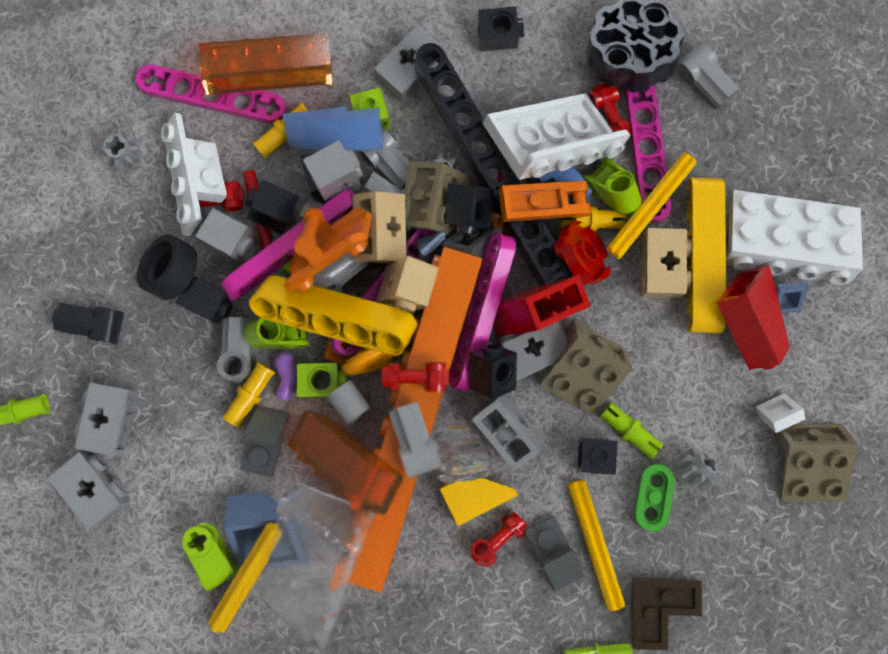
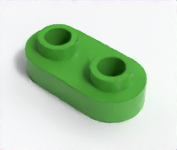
M648 465L641 471L639 476L633 516L637 525L648 531L661 530L669 520L675 478L672 471L664 465ZM655 474L661 478V484L658 487H653L650 483V478ZM649 507H652L656 512L652 520H647L644 514L645 510Z

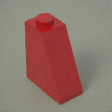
M769 265L739 272L720 297L717 305L748 369H773L781 364L790 346Z
M580 275L571 276L501 299L493 323L497 337L539 331L590 307L591 305Z

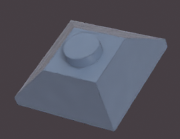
M262 492L227 497L224 529L239 569L269 522L280 524L285 534L265 567L306 561L305 549L293 511Z

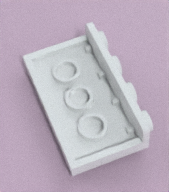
M586 93L487 114L483 121L486 130L519 180L532 176L539 178L547 172L555 170L565 171L581 163L588 165L604 157L613 158L624 150V144L630 137L627 130L613 132Z
M733 190L730 195L729 237L726 266H733L736 270L746 271L769 265L773 276L787 274L797 276L801 280H828L834 285L850 283L863 270L861 208Z

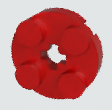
M574 221L561 229L559 240L554 243V249L556 254L565 260L567 266L572 271V276L580 275L583 286L586 284L595 285L610 275V266L605 268L604 259L609 256L598 234L590 226L585 229L579 226L582 223L581 221Z

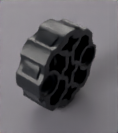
M619 0L615 4L603 6L595 15L593 28L589 34L587 46L588 64L595 68L599 74V80L609 87L625 88L632 93L648 91L651 86L666 82L675 71L685 36L682 22L674 18L670 7L658 0Z

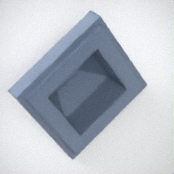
M440 231L417 239L420 261L432 265L434 256H441L443 251L442 243L446 241V233Z
M807 282L776 285L781 313L801 312L809 287Z

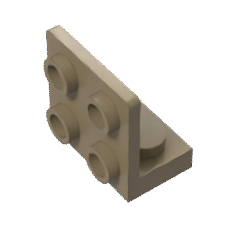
M410 161L404 190L406 228L431 230L434 232L443 231L447 237H451L456 233L457 225L444 224L448 184L476 186V179L444 163Z
M574 318L567 326L569 346L542 377L540 386L588 414L593 415L632 371V366L626 348Z
M794 424L776 433V438L786 453L780 487V499L783 502L847 500L858 444L843 424Z

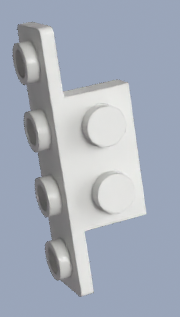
M174 112L168 123H165L162 127L161 139L166 145V165L171 171V192L175 195L177 203L176 218L178 223L181 224L182 234L190 236L202 220L198 200L222 203L227 197L216 143L186 138L182 116L180 113Z

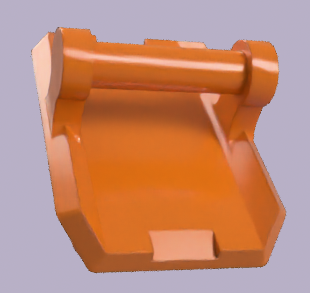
M315 207L307 209L303 216L304 228L302 234L295 241V252L288 270L290 277L285 280L283 286L287 293L294 289L299 293L306 291L315 280L314 275L347 252L351 256L361 253L368 244L366 239L371 227L372 214L365 209L355 208L333 225H330L324 219V214L320 209Z

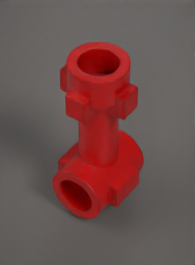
M604 83L594 86L592 91L588 92V97L597 109L602 107L613 132L627 130L631 136L630 129L632 127L629 120H621L614 103L619 101L617 87L612 88Z
M225 182L227 197L224 201L218 203L198 200L200 211L201 207L222 204L224 211L227 212L242 210L243 203L245 202L244 189L241 188L239 182Z
M425 362V370L400 369V363H390V366H383L382 368L383 387H390V390H399L400 383L425 384V391L442 392L446 391V384H449V370L446 369V362Z
M513 512L510 516L506 514L501 519L504 526L488 541L479 539L472 544L471 558L478 566L491 567L497 559L496 551L513 535L519 539L525 534L523 530L528 526L516 512Z

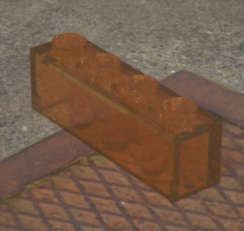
M328 33L199 43L200 72L206 95L333 84Z
M304 410L288 443V446L298 454L297 460L311 466L316 477L329 482L334 493L347 498L351 502L349 506L354 511L366 516L370 512L385 515L404 476L330 417Z

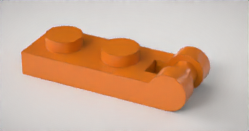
M586 181L504 185L498 189L503 222L565 217L582 218L592 214L591 206L586 202L585 194L588 193ZM567 195L572 196L573 204L568 203Z

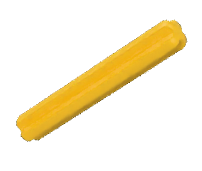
M684 152L608 245L607 251L613 257L620 259L696 165V159L689 153Z
M579 479L570 482L568 489L606 608L609 611L619 610L625 607V602L586 481Z
M271 522L266 524L210 617L208 625L212 627V632L224 633L284 537L285 531L281 528L280 524Z

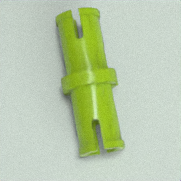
M611 401L605 408L606 410L599 415V418L603 419L620 433V438L624 442L629 441L648 459L654 458L658 453L656 450H661L664 444L641 426L642 422L637 418L633 420Z

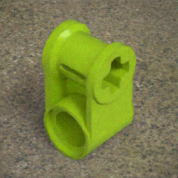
M608 157L601 161L602 165L592 174L582 177L587 182V185L592 190V195L596 199L603 201L620 214L632 213L642 203L634 175Z
M263 318L251 321L244 329L245 341L255 349H297L311 346L310 341L307 340L306 331ZM260 325L267 329V339L263 338L260 334Z
M203 522L189 528L182 537L183 549L195 569L198 580L207 591L236 576L239 566L238 564L234 566L229 556L232 553L226 547L214 525ZM205 534L207 540L197 545L195 539Z

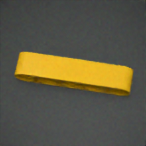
M690 177L686 185V189H689V200H686V220H690V231H687V239L691 240L692 251L690 262H687V271L691 272L692 282L690 294H686L687 314H690V326L687 325V331L689 333L722 334L726 321L717 302L726 291L725 182L723 178Z
M276 275L267 276L249 300V306L254 314L265 320L389 355H400L403 353L417 327L416 319L405 310L311 285L302 293H299L296 289L287 293L283 286L288 278Z

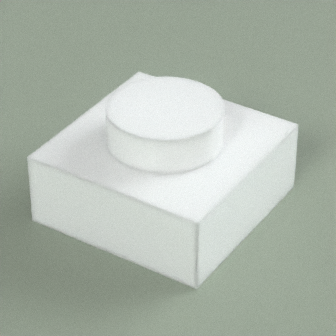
M786 393L756 406L760 419L775 433L805 420L804 409Z

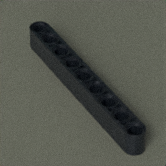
M435 43L424 44L418 49L414 68L416 75L481 187L494 189L492 206L495 211L502 214L498 189L504 185H520L521 182L483 125L484 119L444 50ZM430 57L435 59L438 65L434 68H428L423 65L422 60ZM442 85H448L455 94L449 97L443 96L438 91V88ZM464 113L468 115L471 123L461 125L457 123L454 115ZM471 142H483L486 145L487 152L482 154L474 152ZM488 169H498L503 175V181H492L488 177ZM542 219L504 222L506 230L510 237L515 239L517 249L539 286L555 282L556 279L562 280L572 276V271L567 266L565 260L556 254L554 249L555 241ZM522 224H529L534 228L535 236L533 239H527L522 235ZM540 251L548 253L551 258V264L548 268L538 263L537 255Z

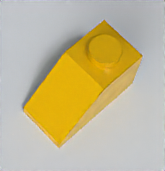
M461 470L444 478L445 486L440 488L457 526L518 496L516 490L512 487L470 473L463 476Z

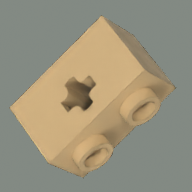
M380 191L353 194V210L355 208L365 209L372 214L371 227L366 239L368 244L361 253L354 256V262L388 263L396 262L406 257L405 194Z
M647 228L643 232L641 297L681 298L687 294V290H690L692 276L691 272L687 271V259L691 256L692 243L690 239H687V229ZM665 257H667L668 263L673 264V267L667 270L666 264H661Z
M409 256L386 266L376 303L399 308L409 313H414L416 310L428 307L439 267Z

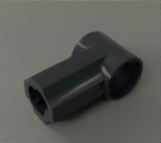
M59 303L58 307L54 309L52 316L53 330L87 336V339L105 341L117 345L125 313L95 306L92 309Z

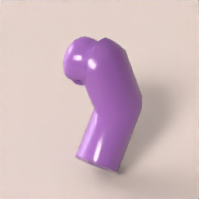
M280 351L273 359L275 368L281 378L275 396L290 401L297 386V362L291 353Z

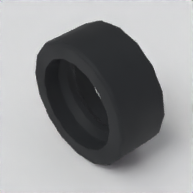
M170 234L156 239L147 248L140 260L137 269V283L139 287L163 300L174 299L180 295L190 284L196 271L198 257L195 248Z

